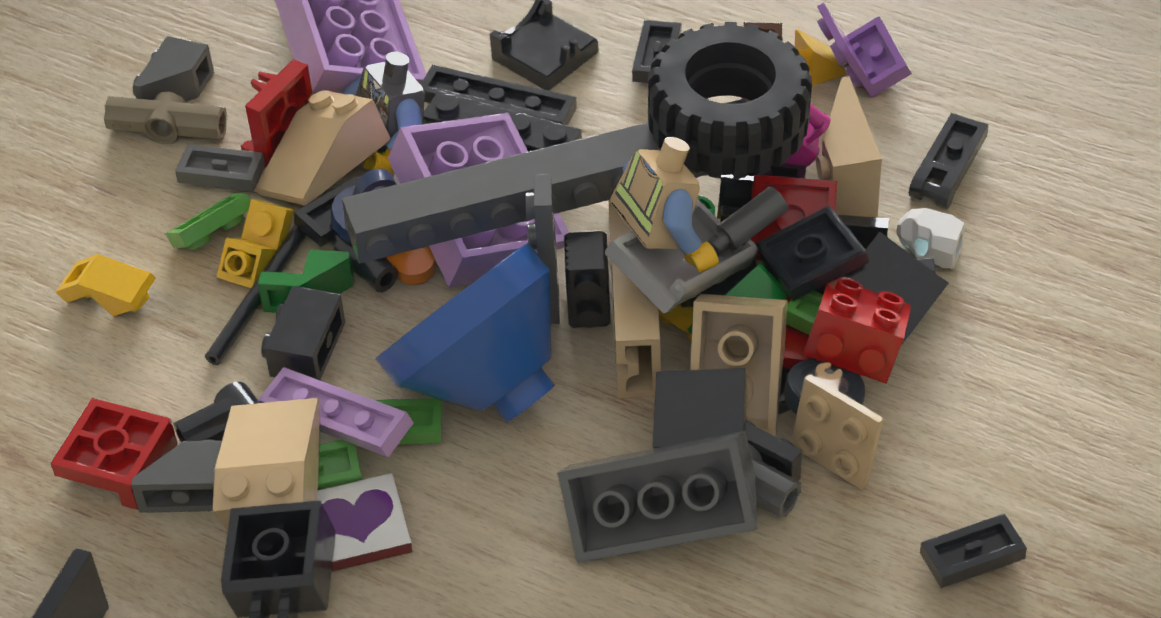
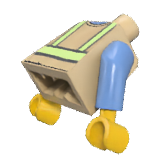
M667 137L661 150L639 149L634 152L632 158L623 166V175L609 203L646 249H681L686 262L694 265L697 271L702 273L716 266L719 260L712 245L707 241L701 244L700 238L692 227V216L700 190L699 181L684 165L690 148L689 145L681 139Z

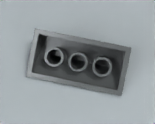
M746 431L572 464L557 472L577 563L742 533L758 528L755 472Z

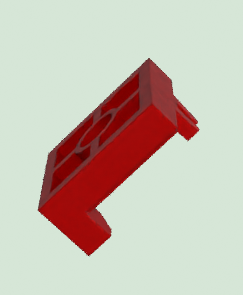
M295 59L290 61L277 75L260 71L258 77L263 82L256 79L251 80V86L258 91L245 105L252 140L245 141L240 147L243 151L263 153L264 167H267L296 112L308 104L309 98L313 95L308 65Z
M92 398L50 464L54 476L118 493L122 506L138 510L131 486L132 478L160 459L163 454L175 448L178 443L171 418Z

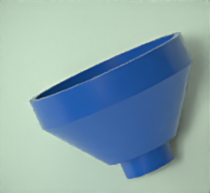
M526 243L377 356L375 360L398 388L477 411H483L490 405H493L506 423L555 387V384L542 368L551 359L549 268L530 243Z

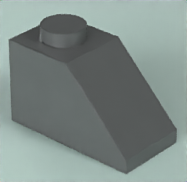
M222 441L182 442L133 477L131 486L139 513L213 511L214 473Z

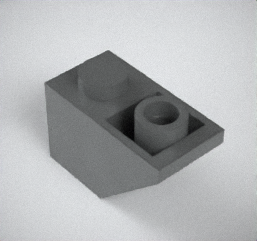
M167 36L160 47L152 53L151 59L142 73L138 74L134 79L133 95L136 99L154 100L157 94L161 92H172L181 96L186 102L198 98L214 74L209 45Z

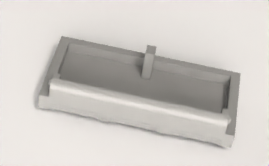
M697 199L692 216V227L702 244L718 234L716 226L721 222ZM633 231L613 240L605 250L606 256L663 313H667L686 300L696 297L711 286L721 283L736 272L746 269L756 259L755 256L758 253L757 246L752 240H748L745 245L740 246L735 251L727 247L717 254L719 263L716 266L700 273L694 265L686 262L681 249H646Z

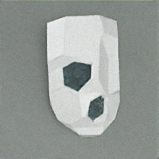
M927 208L911 209L900 218L896 234L901 244L911 249L916 258H934V263L941 268L953 269L955 267L964 241V222L953 215Z

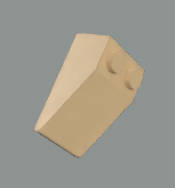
M850 76L842 77L829 116L831 122L823 136L822 156L816 157L817 174L819 180L838 181L835 211L837 215L877 218L882 157Z
M328 90L312 95L308 100L309 103L296 112L255 188L258 195L306 206L390 141V136L374 100L352 94L346 95L330 92Z
M700 294L694 301L690 370L745 368L747 375L746 420L752 422L757 428L776 437L788 300Z
M319 398L231 406L215 466L213 513L227 531L231 508L318 501Z

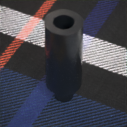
M336 232L330 236L329 242L334 246L333 251L350 252L353 272L377 292H385L395 284L398 278V270L385 258L359 263L351 243L341 239Z

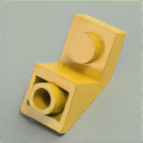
M251 199L242 237L226 238L216 278L251 288L260 276L261 271L264 270L288 235L294 210L259 199Z
M95 254L77 261L56 290V293L67 303L82 297L86 299L92 297L114 317L128 311L136 312L149 299L150 294L147 291L156 277L148 271L101 254Z

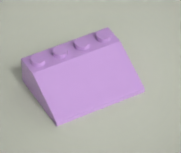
M275 0L293 58L308 65L313 95L324 90L344 94L343 90L362 74L363 69L367 65L385 62L386 55L390 52H401L408 56V71L419 84L425 78L426 72L399 0Z
M509 113L400 127L388 160L401 184L526 153L528 150ZM560 213L554 214L557 250L564 247V236L569 233ZM535 219L430 245L429 247L448 287L472 284L509 255L528 243V223H535Z

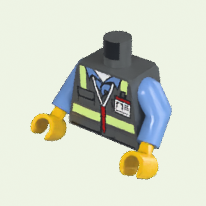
M390 52L386 55L385 62L367 65L363 69L362 74L343 90V93L346 95L352 94L374 100L390 136V141L381 147L384 150L383 154L374 152L363 161V167L368 170L384 169L389 171L391 175L394 171L388 157L400 127L423 125L425 93L423 87L408 71L409 58L401 52Z

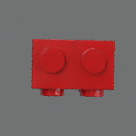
M840 277L826 285L803 355L825 363H831V365L887 384L905 336L911 306L904 302L903 298L897 294L887 291L878 293L863 288L862 284L854 279Z

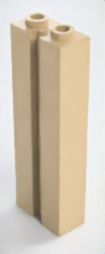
M608 200L611 244L613 240L632 232V230L609 203L610 200ZM611 261L618 398L655 397L656 372H661L659 311L656 305Z

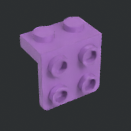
M823 2L817 6L823 17L817 23L828 41L834 38L835 42L830 45V48L841 66L849 63L850 66L846 67L845 70L856 88L863 85L872 98L912 74L880 16L850 34L845 35L825 3Z

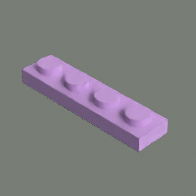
M284 367L258 399L260 403L319 398L320 432L385 457L391 455L414 423L405 411Z

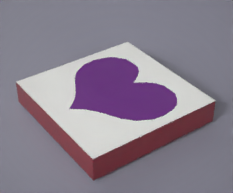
M392 473L318 490V501L321 500L336 530L332 571L413 552Z

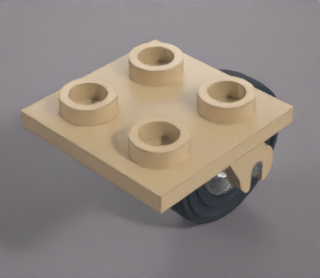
M807 359L795 364L787 375L784 387L786 404L797 415L791 443L801 449L802 454L857 488L865 489L868 485L884 418L863 406L865 398L864 381L859 374L816 359Z

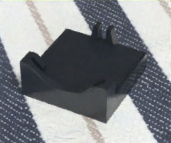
M535 0L528 14L515 27L507 31L494 30L490 33L492 60L548 91L599 52L598 39L555 16L551 0Z

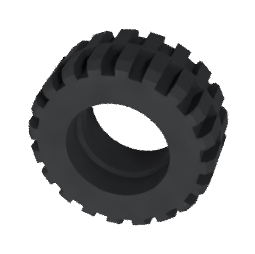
M725 22L724 26H714V23L705 24L697 31H693L691 28L682 32L678 36V40L674 38L670 40L651 63V71L648 76L649 131L653 134V140L660 150L667 137H675L685 141L690 148L684 164L691 172L696 174L703 171L707 172L709 177L721 179L722 175H733V179L746 178L748 173L755 172L756 175L766 173L771 169V165L778 167L790 159V154L793 155L799 150L803 144V138L807 135L812 93L810 68L803 56L799 55V51L789 41L784 43L783 38L779 34L771 30L768 33L763 32L760 26L748 24L747 27L737 26V22ZM736 96L751 101L739 104H724L708 100V98Z

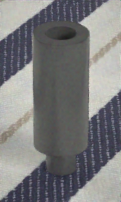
M769 186L716 226L718 234L708 240V242L712 245L716 254L721 253L727 247L735 251L788 211L786 201L775 188Z

